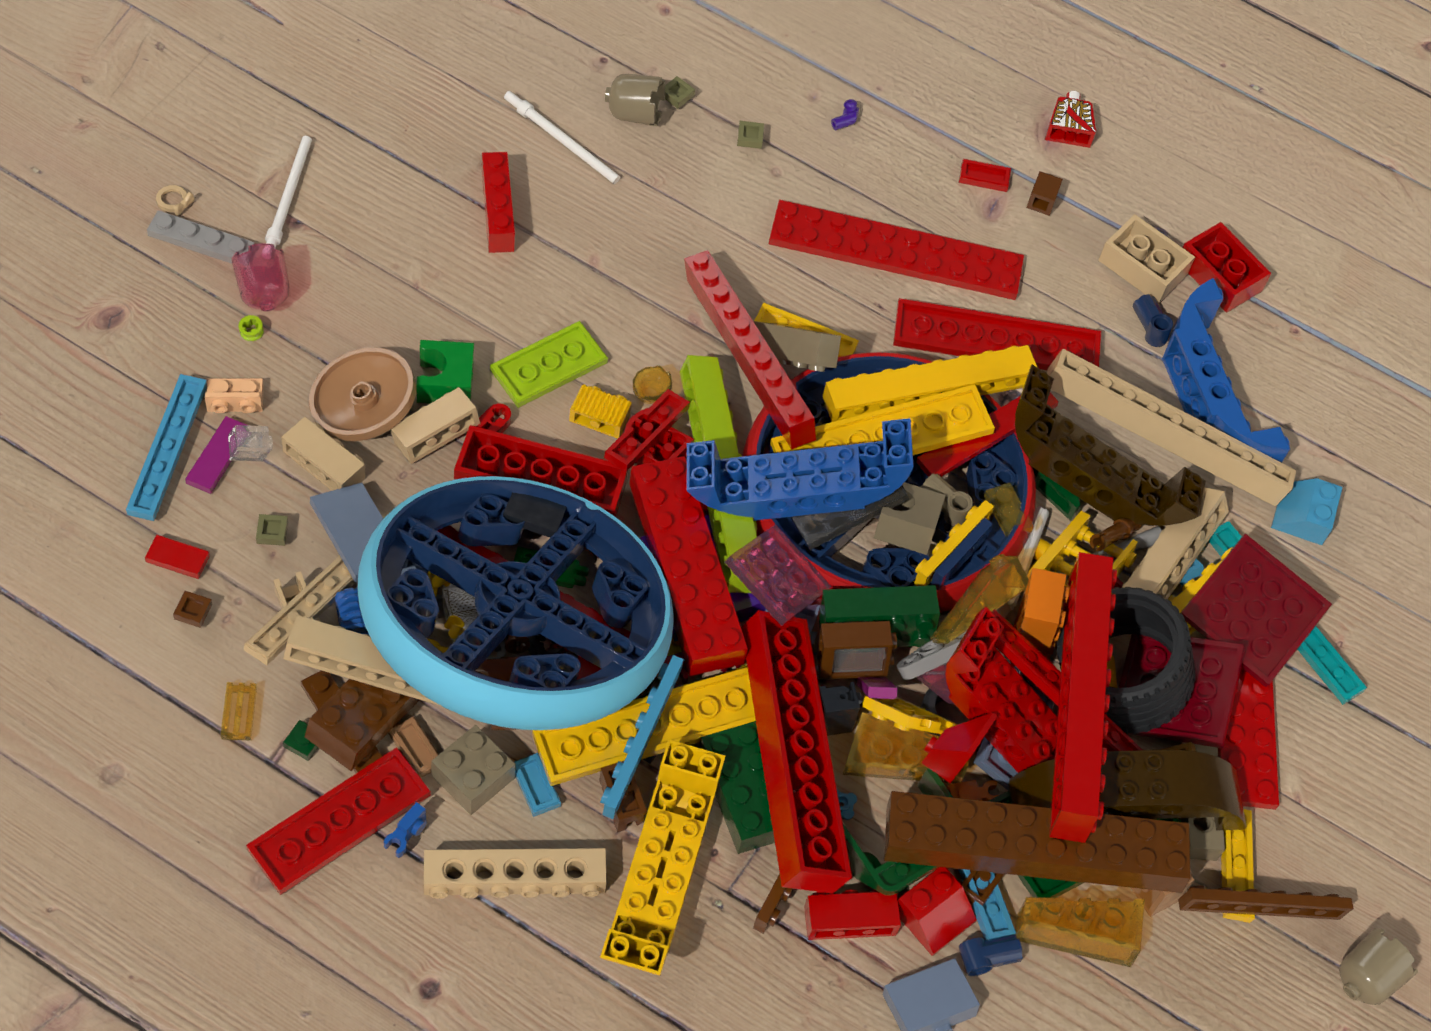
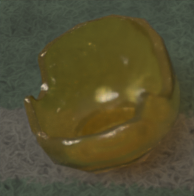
M660 365L641 369L636 373L632 381L635 396L646 404H653L667 389L672 391L673 386L670 371L667 372Z

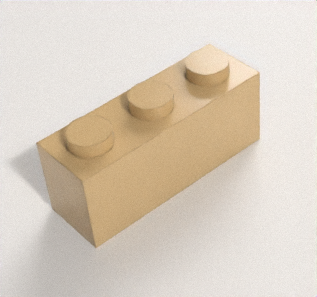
M458 387L402 419L390 430L395 445L412 464L466 433L470 425L478 426L480 421L475 405Z
M304 417L281 437L283 452L332 491L361 483L366 479L363 459L359 455L351 454L346 450L340 440L337 438L332 439L327 435L322 426L317 422L312 423Z

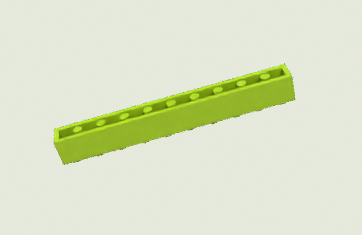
M687 355L680 370L685 399L690 402L688 415L694 442L714 440L720 459L742 457L738 453L737 433L733 430V414L728 407V391L724 389L723 369L719 366L718 357ZM708 507L717 556L729 593L756 594L767 578V570L763 566L761 559L762 547L758 543L756 536V521L752 517L737 516Z

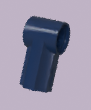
M1150 294L1142 295L1134 301L1132 307L1146 331V342L1153 347H1162L1167 343L1173 327V321L1169 316L1162 313L1154 297H1151Z
M1016 935L986 941L984 938H973L959 945L967 976L982 975L991 971L994 967L1021 962L1023 959L1022 946Z

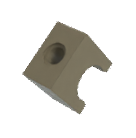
M904 482L902 486L887 496L879 517L874 539L927 555L946 495Z

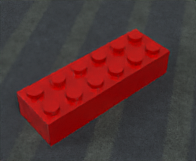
M470 425L454 468V480L489 476L531 480L576 494L616 517L627 484L628 471H623L607 460Z

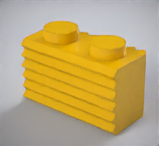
M583 384L570 408L569 421L618 439L622 435L630 417L632 402L621 395L607 394L596 386H586Z

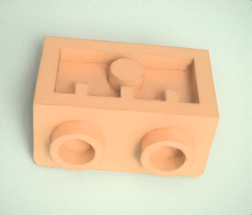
M263 378L208 379L207 392L205 393L207 412H262Z

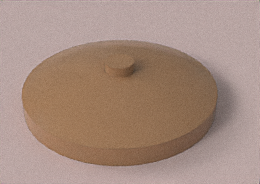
M378 347L353 350L333 360L319 373L310 390L309 408L315 422L322 426L327 435L343 441L368 440L389 431L406 416L416 396V380L406 360L391 350Z

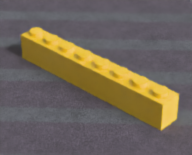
M1028 345L1021 347L1011 346L1004 350H989L982 354L962 355L955 359L935 360L932 363L922 365L912 364L895 370L885 369L882 372L873 374L863 373L851 378H835L826 382L823 399L831 422L974 384L980 396L1024 388L1030 366L1033 364L1037 367Z

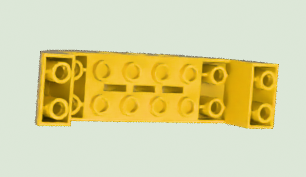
M668 739L660 765L657 784L612 927L608 930L600 955L601 959L655 975H661L702 843L725 755Z

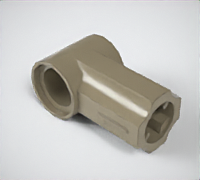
M932 474L928 477L921 488L946 495L941 509L944 513V520L951 526H955L957 523L962 525L966 521L967 513L972 508V498L965 492L956 491L938 474Z

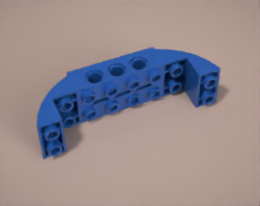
M1212 278L1200 285L1184 304L1162 357L1163 363L1185 413L1282 463L1290 450L1288 438L1284 436L1281 427L1251 432L1250 423L1242 413L1240 400L1235 397L1231 380L1226 376L1222 367V359L1214 349L1212 336L1207 333L1206 329L1210 327L1223 301L1222 290L1218 288L1215 279Z
M911 419L882 421L883 441L720 459L714 440L687 443V492L708 507L737 516L752 517L754 521L865 509V505L879 501L892 494L909 477L913 469Z

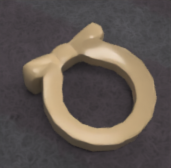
M169 185L158 191L156 202L161 210L174 212L176 216H180L183 210L194 202V195L191 192L187 193L180 186ZM168 192H177L181 194L183 200L177 205H168L162 201V197Z

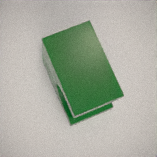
M420 340V366L423 368H436L442 371V373L430 377L424 375L417 376V403L431 404L458 387L471 401L474 343Z

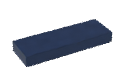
M986 518L980 521L935 570L931 586L936 585V590L939 591L988 538L993 523Z

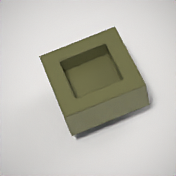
M678 76L665 85V99L677 109L695 95V89Z
M739 121L737 146L762 149L764 123Z
M259 514L256 543L285 546L288 516Z

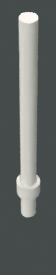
M511 91L505 94L504 99L517 108V112L524 118H530L610 182L616 184L619 181L620 176L534 110V106L527 100H521Z
M309 136L302 137L272 227L268 229L265 236L266 245L262 253L264 259L271 260L276 245H279L283 236L282 228L312 142Z

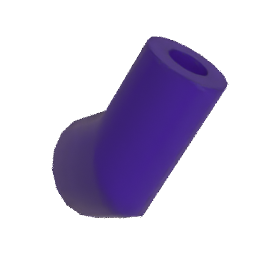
M846 100L844 102L845 109L843 114L831 119L834 130L850 126L857 121L859 107H857L855 100Z

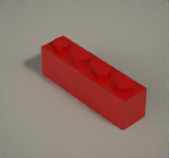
M507 152L482 153V182L488 252H514L515 229Z

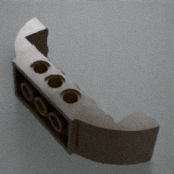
M1033 364L1030 366L1015 414L1017 438L1023 451L1030 459L1028 463L1030 466L1113 521L1124 518L1141 525L1167 526L1183 523L1198 517L1206 483L1204 479L1188 468L1183 467L1164 484L1157 477L1118 453L1114 448L1109 447L1093 434L1085 431L1073 423L1072 420L1052 409L1047 404L1054 378Z

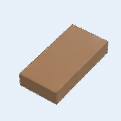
M413 716L394 726L388 734L398 750L420 778L430 774L431 761L439 754L415 717Z

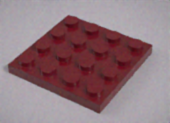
M1245 533L1179 614H1182L1185 621L1208 640L1244 644L1245 652L1241 667L1263 686L1267 687L1331 607L1332 603Z
M1132 634L1119 688L1141 685L1156 677L1169 662L1170 651L1153 638ZM1190 637L1195 666V682L1189 701H1186L1184 709L1180 710L1179 714L1173 717L1167 724L1164 723L1157 729L1154 728L1148 732H1139V734L1133 735L1224 748L1245 647L1244 644Z

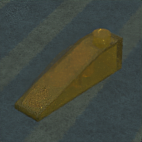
M1000 554L989 561L990 565L980 571L931 636L933 643L948 644L967 631L976 614L984 607H988L991 612L994 609L997 610L1026 589L1029 579L1017 556Z

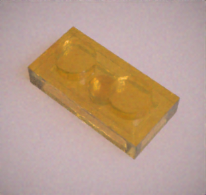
M1011 483L985 491L984 497L994 506L992 512L1004 535H1009L1014 525H1021L1025 519L1024 513L1020 511L1021 502ZM1028 516L1023 530L1030 533L1034 526Z

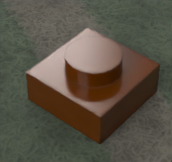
M184 591L173 613L174 620L201 628L213 605L212 599Z

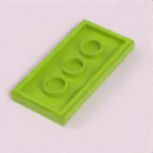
M578 321L490 364V371L517 408L607 364L608 357L584 325Z

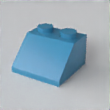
M1318 478L1295 481L1292 490L1276 506L1271 528L1323 545L1332 531L1343 487Z

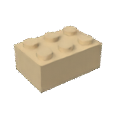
M1134 214L1105 242L1098 261L1145 295L1150 294L1159 304L1187 276L1195 256Z

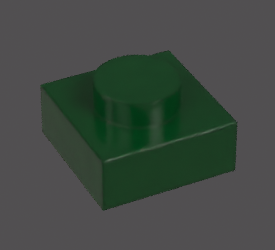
M299 720L283 741V747L309 761L318 747L305 738L308 724Z

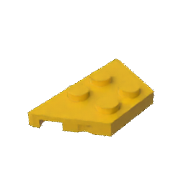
M866 695L862 707L872 711L871 716L884 721L892 720L894 721V727L905 731H910L912 728L919 731L942 734L945 729L958 725L899 697L895 699L869 698Z

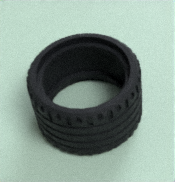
M1116 587L1111 589V593L1116 594L1113 611H1110V618L1114 619V629L1109 639L1124 634L1148 636L1159 641L1171 653L1167 665L1153 679L1129 688L1106 687L1105 694L1110 695V703L1105 714L1124 733L1139 734V732L1157 729L1164 723L1167 724L1173 717L1179 714L1180 710L1184 709L1186 701H1189L1195 682L1191 638L1184 616L1179 614V609L1173 606L1171 601L1150 590H1143L1137 587ZM1064 625L1063 628L1060 629V634L1057 641V655L1060 669L1062 662Z

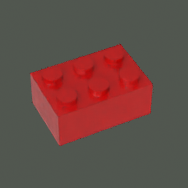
M1222 222L1185 242L1182 247L1195 256L1188 274L1199 285L1212 278L1215 279L1218 288L1223 293V301L1220 307L1226 313L1262 292L1271 275V272Z

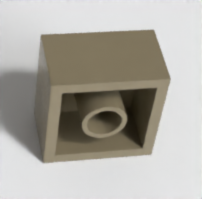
M474 725L431 761V772L440 785L472 815L515 779V763L477 725Z

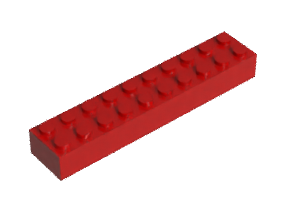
M1083 552L1078 553L1067 581V586L1070 589L1065 606L1066 615L1064 621L1049 837L1081 843L1086 842L1090 832H1095L1097 820L1102 819L1104 802L1099 801V794L1103 792L1105 786V774H1101V765L1104 766L1107 748L1102 747L1103 739H1106L1108 732V721H1104V712L1107 713L1110 695L1105 694V691L1111 680V669H1107V661L1111 660L1113 644L1108 643L1109 636H1112L1114 629V619L1110 618V611L1114 609L1116 594H1112L1111 589L1112 586H1115L1117 570L1113 569V557Z
M758 610L741 629L748 648L746 661L781 885L785 888L833 894L852 879L807 619Z

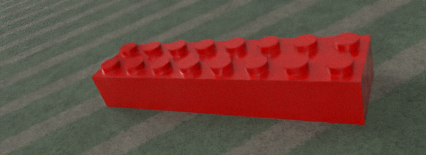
M685 456L632 466L629 482L650 552L660 566L669 587L673 606V626L689 676L743 665L748 648L700 501L687 492V461Z

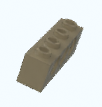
M1194 744L1196 752L1217 756V747ZM1214 817L1178 818L1181 823H1189L1190 859L1217 861L1225 851L1223 830H1216ZM1194 824L1200 825L1204 831L1198 830Z

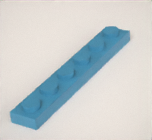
M180 374L127 505V515L155 521L207 389V380Z
M673 655L669 664H663L658 675V679L661 680L658 689L655 687L651 689L646 702L650 704L647 713L642 711L636 722L635 728L639 729L635 738L630 736L625 746L624 753L627 754L624 763L618 761L612 775V778L616 779L612 788L607 786L600 803L604 804L603 816L614 819L680 675L684 659Z

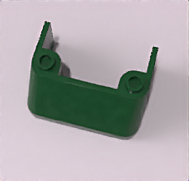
M927 768L917 785L921 792L925 795L954 798L937 773ZM843 824L851 874L860 882L884 895H894L939 868L937 866L887 861L881 865L876 856L869 852H862Z

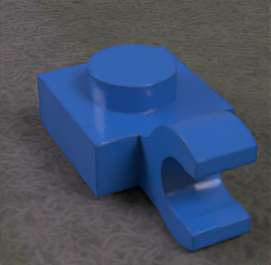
M416 802L398 822L396 830L386 836L383 842L384 848L387 849L392 843H398L400 847L396 850V857H402L406 853L407 842L413 835L418 836L427 824L426 809Z

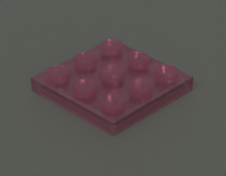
M776 524L736 551L725 561L732 572L781 626L821 597L823 590L832 587Z

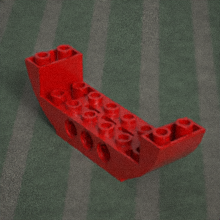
M984 607L976 614L946 665L945 676L950 691L949 698L969 720L990 713L998 715L984 737L1014 770L1020 773L1027 768L1055 759L1058 717L995 648L994 644L1004 625L988 607Z

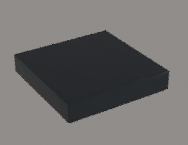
M512 492L503 517L513 524L524 521V529L551 538L555 532L557 533L567 507L547 499Z

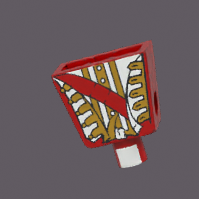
M1070 91L1066 94V97H1058L1045 140L1090 148L1096 133L1093 105L1090 101L1081 100L1079 92Z

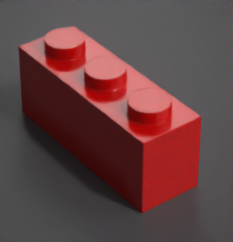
M875 889L870 891V893H858L857 890H846L841 892V894L814 892L807 896L804 905L808 940L896 936L901 926L897 893L894 895H884Z

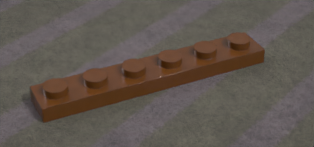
M1201 885L1190 887L1178 899L1181 911L1340 920L1354 909L1352 898L1339 897L1338 894L1314 896L1311 892L1287 894L1286 891L1279 890L1266 893L1260 892L1258 889L1233 891V888L1230 887L1206 889L1205 886Z

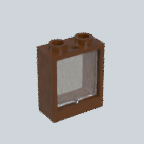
M890 621L821 624L817 651L819 678L887 677L889 665L894 664L893 649L897 648L896 633L891 632Z

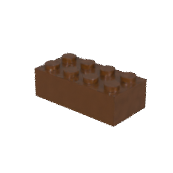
M348 679L309 718L305 738L352 771L420 699Z

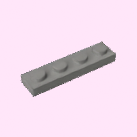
M159 210L147 228V234L150 237L245 268L255 250V242Z

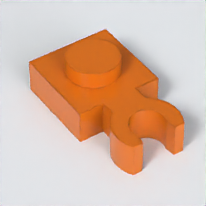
M976 780L948 784L947 787L954 798L989 801L999 796H992L988 792V790L996 788L997 781L994 780L987 781L983 787H978Z

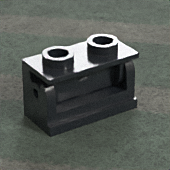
M854 682L850 683L849 688L844 686L832 688L821 686L819 691L827 736L851 733L855 721H858V713L863 705L861 693L856 692Z

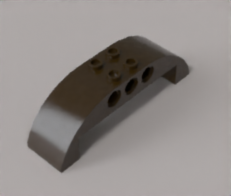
M1186 750L1107 751L1104 766L1101 765V774H1105V786L1103 792L1099 794V801L1104 802L1103 814L1144 819L1214 817L1216 830L1246 829L1237 772L1229 762L1207 753ZM1055 759L1027 768L1009 779L1011 804L1051 808Z

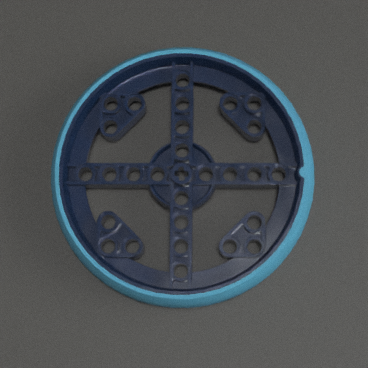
M489 476L456 479L426 488L397 505L380 522L365 547L359 565L358 599L360 610L370 638L385 661L403 680L428 699L455 713L483 723L521 730H553L580 726L604 718L629 704L648 687L662 667L671 644L674 622L672 599L663 572L649 549L631 529L603 508L576 494L551 485L519 478ZM512 492L547 499L567 507L557 533H554L528 563L508 561L495 564L438 532L441 528L461 522L458 539L467 546L514 545L521 539L525 522L513 524L503 517ZM585 548L589 549L603 561L598 567L592 585V590L603 619L609 626L614 628H623L632 620L629 638L560 600L559 588L555 582ZM406 559L475 597V607L479 616L445 653L439 651L426 639L432 635L439 613V607L430 579L424 571L414 568L408 569L401 575ZM537 634L545 636L601 668V670L594 674L576 680L581 668L579 660L570 654H550L517 658L514 662L509 682L476 672L479 666L507 635L527 637Z

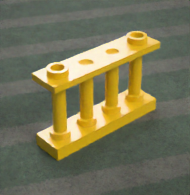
M1082 510L1031 567L1023 587L1024 590L1026 589L1032 568L1051 572L1059 570L1070 576L1073 566L1065 562L1064 557L1072 555L1077 558L1079 552L1089 553L1078 547L1077 542L1085 540L1090 543V538L1095 534L1087 526L1091 515ZM1134 539L1125 550L1114 544L1103 550L1117 558L1113 563V569L1117 570V577L1125 567L1130 568L1136 560L1137 554L1134 551L1138 542Z

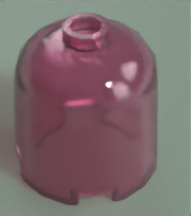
M260 243L248 246L249 251L241 255L239 252H236L231 258L239 294L242 301L250 308L272 311L285 302L290 293L283 249H280V251L276 250L274 244Z

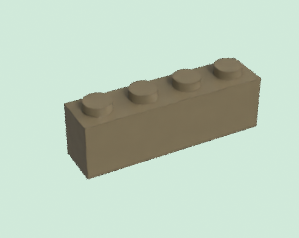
M753 321L780 364L791 365L792 361V366L808 368L809 364V370L825 372V367H837L841 336Z

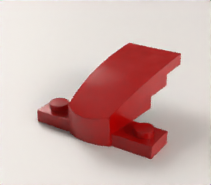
M667 389L649 408H645L631 417L624 433L605 451L604 459L625 472L635 463L642 465L685 456L687 461V443H694V438L671 426L689 409L690 402ZM700 502L704 516L708 515L707 505Z

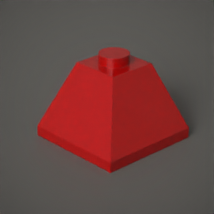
M990 713L947 728L939 738L932 736L923 749L928 754L922 761V764L951 783L973 755L998 715Z

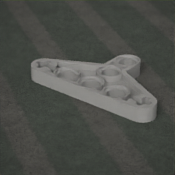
M999 596L987 601L897 664V668L904 680L913 679L949 662L980 610L988 607L992 612L995 609L1004 618L1010 613L1011 608L1006 598Z

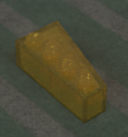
M862 712L843 775L920 781L928 768L922 764V761L928 754L923 749L932 736L939 738V736L912 728L910 731L901 730L894 727V722L880 720ZM969 760L951 783L962 782ZM939 776L943 783H949L941 776Z
M1026 897L1017 914L1015 935L1020 942L1131 967L1141 951L1145 899L1121 901L1120 898H1108L1107 901H1091V898H1079L1078 901H1065L1064 898Z

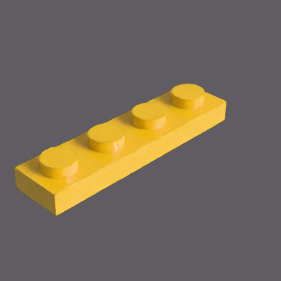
M764 302L754 320L841 336L838 357L854 354L859 344V340Z
M985 500L979 507L973 506L965 517L966 521L962 525L957 523L948 535L950 538L946 542L940 541L932 551L933 556L929 560L924 558L915 569L917 573L914 582L915 586H928L932 581L935 570L980 521L985 518L989 520L994 508L991 503Z
M1243 809L1246 821L1245 830H1223L1225 851L1221 855L1222 887L1233 888V891L1254 889L1252 811ZM1222 913V918L1250 923L1255 919V915Z

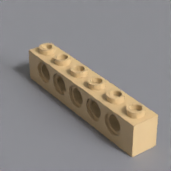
M605 848L424 850V895H430V897L436 899L446 898L448 895H460L463 898L491 895L495 898H504L509 896V894H521L527 898L537 897L539 894H551L554 897L582 894L585 897H595L600 893H605ZM546 870L551 872L552 876L542 878L538 873ZM578 870L583 875L579 878H573L568 875V872ZM457 871L462 876L458 879H451L447 874ZM481 871H488L492 876L488 879H482L477 874ZM511 871H519L522 873V876L514 879L507 874Z

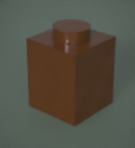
M1039 171L1026 208L1050 216L1063 179Z

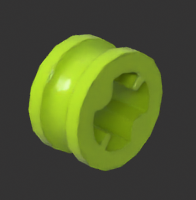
M248 315L240 320L238 327L243 339L256 341L263 336L264 328L259 317ZM252 325H255L256 329H252L251 332H247L246 328H250Z

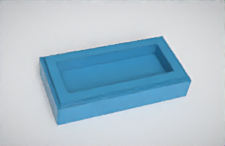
M539 753L514 762L515 777L533 817L561 807V802L554 786L549 784Z

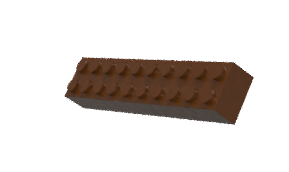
M891 791L886 811L884 861L1182 893L1190 880L1189 823L1103 814L1102 819L1097 820L1095 832H1090L1086 842L1081 843L1049 837L1051 808Z

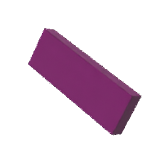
M225 416L185 478L186 484L211 494L251 432L250 426Z
M887 677L856 678V685L869 698H897V687Z

